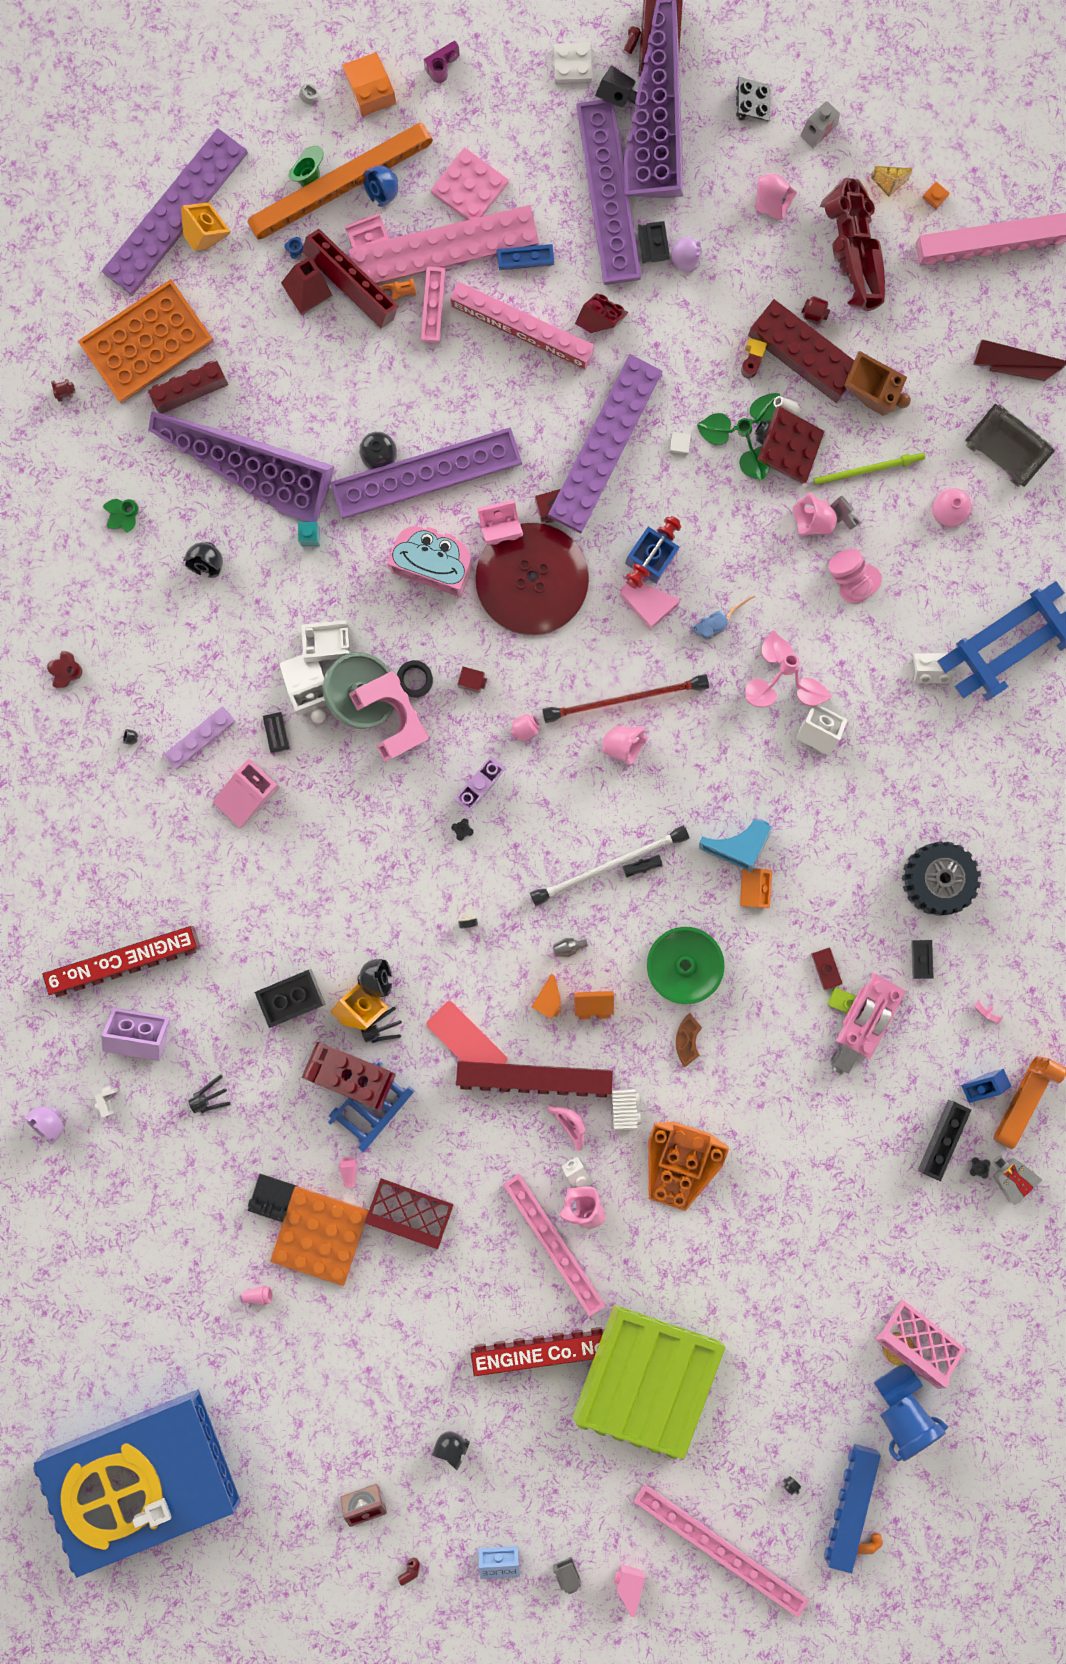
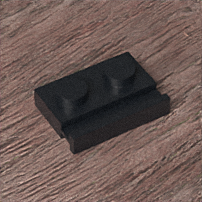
M665 221L646 223V225L638 224L637 229L643 264L650 261L670 260Z

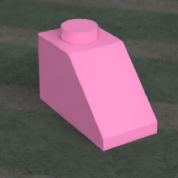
M621 1564L620 1571L616 1570L614 1583H616L617 1592L630 1616L635 1618L645 1581V1574L643 1570Z

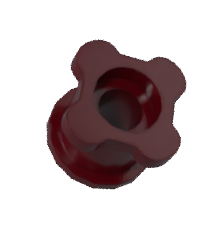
M68 379L56 383L55 380L51 381L53 394L58 402H61L62 398L65 397L73 398L75 393L73 382H69Z

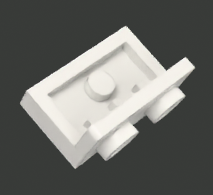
M948 653L914 654L913 661L916 672L914 683H952L956 669L953 668L945 674L937 662Z

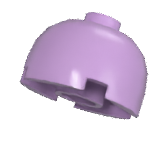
M40 1106L24 1117L27 1123L41 1137L45 1136L47 1138L46 1141L51 1145L62 1134L63 1122L60 1119L62 1114L55 1107L51 1110L46 1106Z

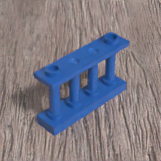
M379 1061L377 1064L374 1062L372 1064L381 1066L383 1063ZM393 1081L390 1089L397 1094L396 1097L399 1099L394 1104L388 1103L385 1100L382 1108L386 1114L382 1119L376 1118L356 1100L348 1097L339 1109L335 1107L329 1114L331 1119L328 1123L331 1125L337 1120L359 1139L358 1142L361 1144L358 1146V1149L364 1153L415 1090L410 1086L407 1089L401 1088ZM348 1105L372 1124L373 1130L369 1134L363 1133L341 1114Z

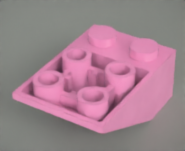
M248 759L231 777L213 803L241 828L280 786L251 759Z

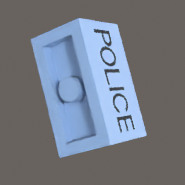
M518 1546L480 1548V1579L520 1577Z

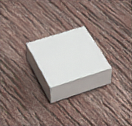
M672 432L669 452L688 454L691 434Z

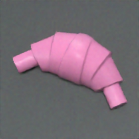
M550 1105L548 1112L555 1115L556 1119L571 1137V1140L575 1142V1150H582L585 1134L582 1117L572 1109Z

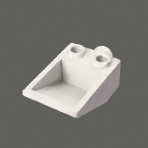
M303 655L280 663L295 712L299 716L311 712L313 722H324L326 713L321 708L327 705L324 697L320 698L323 695L325 677L320 662L305 663Z

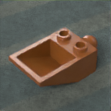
M858 351L844 384L846 389L866 407L883 416L894 411L896 405L899 408H907L911 402L908 394L901 393L907 376Z

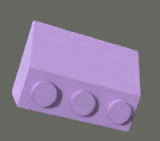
M113 1008L101 1035L102 1052L160 1061L166 1045L170 1017Z

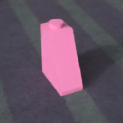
M626 583L621 588L620 597L650 630L677 607L680 602L678 598L646 584H643L641 588H632Z

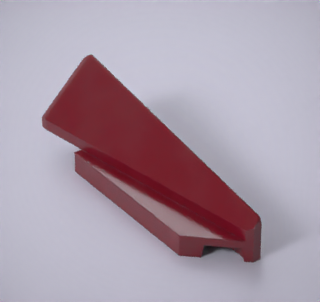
M981 340L976 347L973 365L990 366V371L1046 381L1066 366V360L988 340Z

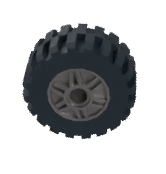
M940 841L920 847L914 854L910 855L908 858L909 862L904 865L905 875H902V881H905V886H903L904 892L908 893V900L914 902V906L918 910L922 909L927 914L942 916L963 911V908L968 907L972 903L971 900L976 898L978 895L976 890L981 885V882H978L981 872L976 869V866H978L977 861L972 860L971 857L973 855L969 851L965 852L964 847L954 845L953 842ZM940 875L943 877V882L940 881Z

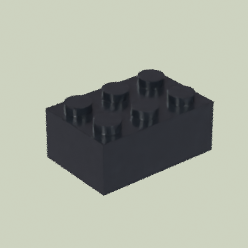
M312 969L254 992L269 1028L326 1005Z

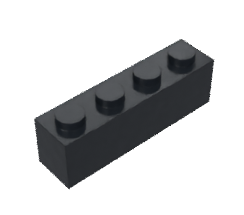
M951 1100L947 1101L917 1171L941 1182L972 1109Z

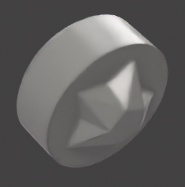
M304 84L299 92L300 99L306 104H314L319 96L317 88L311 84Z

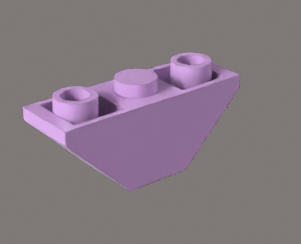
M490 756L454 801L470 812L493 787L506 768Z

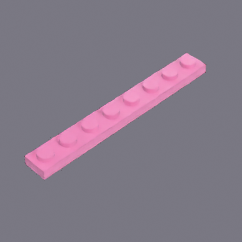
M520 1173L503 1183V1186L588 1316L590 1317L606 1306Z

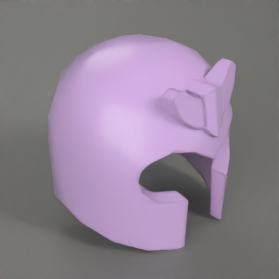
M685 237L679 239L673 245L671 251L672 261L678 270L692 272L699 267V259L702 255L700 241Z

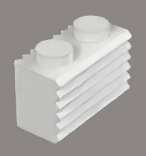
M635 1089L612 1090L614 1130L638 1129L637 1125L641 1124V1115L636 1110V1105H640L639 1093H636Z

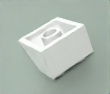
M820 705L811 706L799 728L796 739L800 740L803 744L817 749L820 753L830 756L842 736L847 719Z

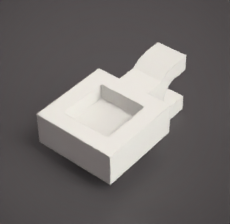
M165 1498L144 1507L145 1512L135 1515L132 1521L135 1528L147 1522L150 1523L151 1527L170 1520L171 1514Z

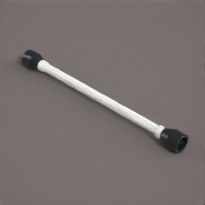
M682 825L675 828L661 840L655 841V843L653 842L648 846L646 845V847L637 849V851L628 853V855L621 856L619 859L612 860L608 864L605 863L601 867L599 866V868L596 867L592 871H587L583 875L581 874V876L578 875L574 879L572 878V880L569 879L565 883L556 885V887L532 891L530 896L536 907L545 903L550 897L562 890L627 861L629 862L634 858L636 859V857L645 855V853L654 851V849L656 850L661 846L663 847V845L686 841L690 839L685 826Z

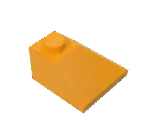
M210 202L183 205L181 207L183 236L194 251L208 249L230 234L231 231Z
M357 984L338 1001L330 1013L343 1026L366 1030L389 1007L379 997L367 995L361 986Z

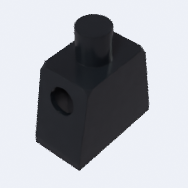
M611 65L603 76L595 96L619 107H624L627 100L635 104L637 92L633 88L636 81Z

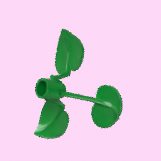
M766 394L751 404L750 415L756 418V420L742 418L737 422V426L730 429V419L723 413H715L697 423L698 430L706 441L714 445L725 444L729 439V433L737 430L741 437H746L750 451L743 453L740 458L739 464L742 472L749 477L763 480L769 473L770 467L758 461L762 446L753 450L749 435L752 433V424L759 421L761 423L762 421L772 420L776 409L773 403L780 394Z

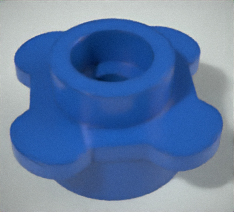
M294 237L286 242L284 247L290 252V257L296 259L302 253L303 244L300 237Z

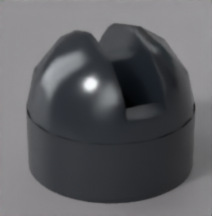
M126 729L123 743L128 745L136 744L138 741L135 738L138 737L137 732Z

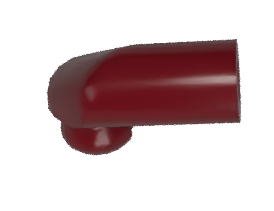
M631 26L628 29L629 38L624 47V51L632 54L641 35L640 29L635 26Z
M410 1558L407 1561V1571L398 1576L401 1586L418 1577L420 1562L417 1558Z

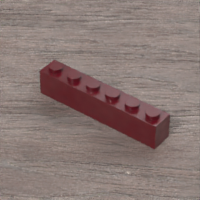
M320 229L306 236L302 253L306 257L311 256L316 266L380 329L394 320L399 305Z

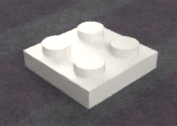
M591 43L554 44L555 83L592 82Z

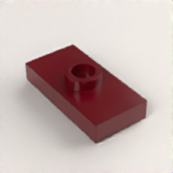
M830 947L811 953L823 990L843 984Z

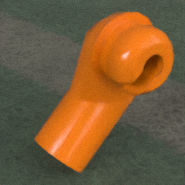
M873 1533L868 1544H859L857 1554H874L883 1545L881 1534Z

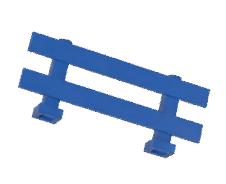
M1057 581L1043 590L1039 587L1030 593V599L969 640L963 638L956 643L957 648L937 661L945 674L964 661L970 667L973 674L954 686L963 699L982 686L986 690V693L983 694L986 701L1009 687L1005 681L999 683L996 676L1055 636L1060 640V643L1057 644L1059 650L1062 651L1066 648V611L1060 614L1053 604L1054 600L1065 594ZM1039 611L1047 622L1046 625L990 663H985L978 653L981 649Z

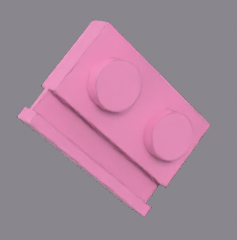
M380 213L345 226L352 248L389 239Z

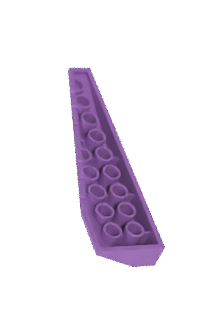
M676 0L656 1L651 34L648 39L647 53L644 58L643 72L641 73L635 110L631 120L632 125L624 154L625 196L653 198L684 196Z
M151 412L148 431L167 443L177 446L180 451L193 456L196 461L209 466V469L233 484L241 486L249 494H254L265 504L273 506L278 512L306 522L318 521L331 484L334 471L333 465L230 432Z

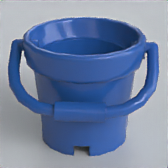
M913 1394L905 1397L880 1415L893 1437L889 1444V1452L898 1462L909 1460L946 1434L945 1430L948 1429V1425L941 1419L930 1417ZM895 1444L899 1448L898 1455L894 1451Z

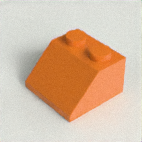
M614 991L574 992L575 1016H579V1020L590 1019V1016L598 1015V1019H609L610 1015H614Z

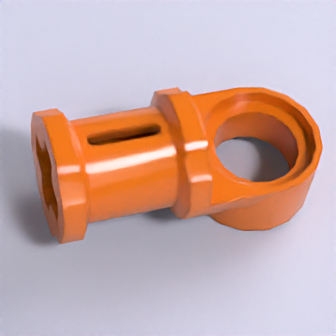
M413 278L406 282H394L380 287L383 291L389 290L392 292L391 299L393 301L401 299L402 296H416Z

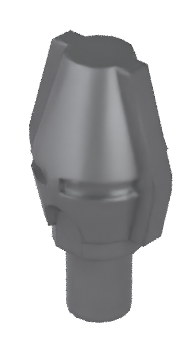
M565 938L555 943L553 950L555 956L570 957L576 954V951L580 948L587 947L588 944L586 939L577 941L574 938Z

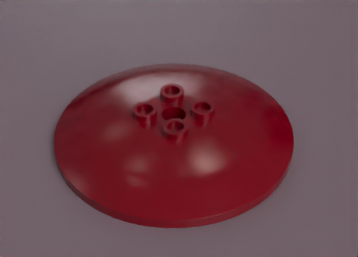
M522 523L520 526L523 536L516 540L501 541L495 545L487 544L476 568V589L484 610L500 626L518 634L542 635L563 627L578 613L588 591V567L581 549L566 533L558 528L542 523ZM528 573H536L538 576L537 580L534 582L527 579Z

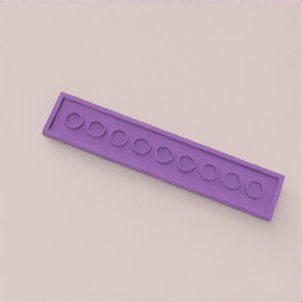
M605 100L577 103L576 108L603 283L608 285L641 280L629 196H625L624 164L615 106Z
M217 128L102 269L103 274L133 296L183 234L181 207L183 205L208 203L248 154L247 149Z
M629 354L547 517L580 534L582 533L663 372L662 370Z
M510 427L330 483L341 518L345 519L522 465V461Z

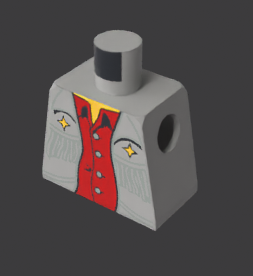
M825 101L808 118L800 136L814 148L838 125L840 113L828 101Z
M1000 1155L992 1162L999 1169L993 1175V1178L1007 1200L1014 1205L1018 1204L1042 1181L1038 1175L1017 1159L1012 1158L1007 1162Z

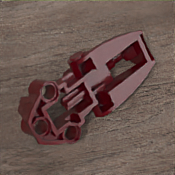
M844 178L822 200L820 207L825 208L826 215L830 219L836 218L839 236L832 243L834 260L840 263L839 267L842 269V275L848 276L850 284H853L855 289L852 299L847 304L856 309L871 311L880 307L885 299V272L881 244L878 239L871 238L869 223L872 222L871 215L875 212V206L859 179ZM863 275L872 294H866Z

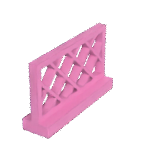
M904 1300L899 1302L882 1333H879L875 1339L937 1389L947 1388L950 1382L948 1379L965 1351L964 1347ZM903 1307L909 1312L910 1320L902 1321L900 1312ZM915 1321L923 1322L926 1332L918 1333ZM911 1322L913 1334L905 1335L903 1323ZM894 1324L899 1325L901 1336L896 1337L889 1332ZM931 1333H937L940 1336V1345H933ZM926 1334L929 1346L921 1347L918 1335ZM914 1336L915 1349L907 1346L906 1337ZM948 1345H952L958 1350L954 1357L949 1358ZM942 1346L945 1359L937 1360L934 1348ZM923 1349H930L932 1361H926L923 1358ZM937 1362H946L947 1370L945 1374L939 1371Z

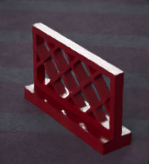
M381 1178L364 1223L438 1250L454 1204ZM383 1183L391 1186L394 1194L383 1198L381 1194ZM394 1187H395V1188H398V1189H401V1190L398 1191V1192H396L395 1189H394ZM404 1191L409 1192L412 1201L402 1205L397 1194ZM412 1194L417 1195V1196H420V1197L414 1199V1197H413ZM380 1195L382 1200L377 1202L378 1196ZM396 1196L400 1206L389 1211L385 1200ZM421 1198L428 1199L431 1207L420 1212L416 1201ZM431 1201L437 1202V1204L432 1205ZM383 1202L387 1213L381 1216L373 1214L375 1205ZM414 1202L418 1213L408 1218L403 1207ZM440 1204L448 1206L447 1214L438 1218L434 1207ZM401 1208L406 1219L395 1222L390 1213ZM432 1209L436 1220L426 1224L422 1213ZM389 1215L390 1219L384 1218V1216ZM420 1215L424 1226L418 1229L412 1228L409 1220ZM445 1218L443 1225H441L440 1220ZM407 1221V1223H408L409 1226H406V1225L401 1224V1223ZM437 1221L441 1228L438 1237L431 1235L427 1226ZM426 1228L427 1233L420 1230Z

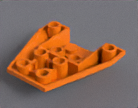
M674 1121L654 1123L648 1140L649 1199L686 1211L723 1167L729 1147L711 1133Z

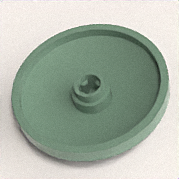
M355 652L337 659L327 670L323 682V695L330 712L343 724L356 729H368L384 722L394 711V707L391 704L378 701L357 711L349 693L391 672L390 669L380 659L367 653Z

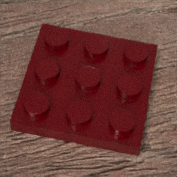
M776 407L758 461L801 484H805L809 478L825 431L782 407Z

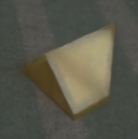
M875 166L871 179L890 197L909 180L912 168Z

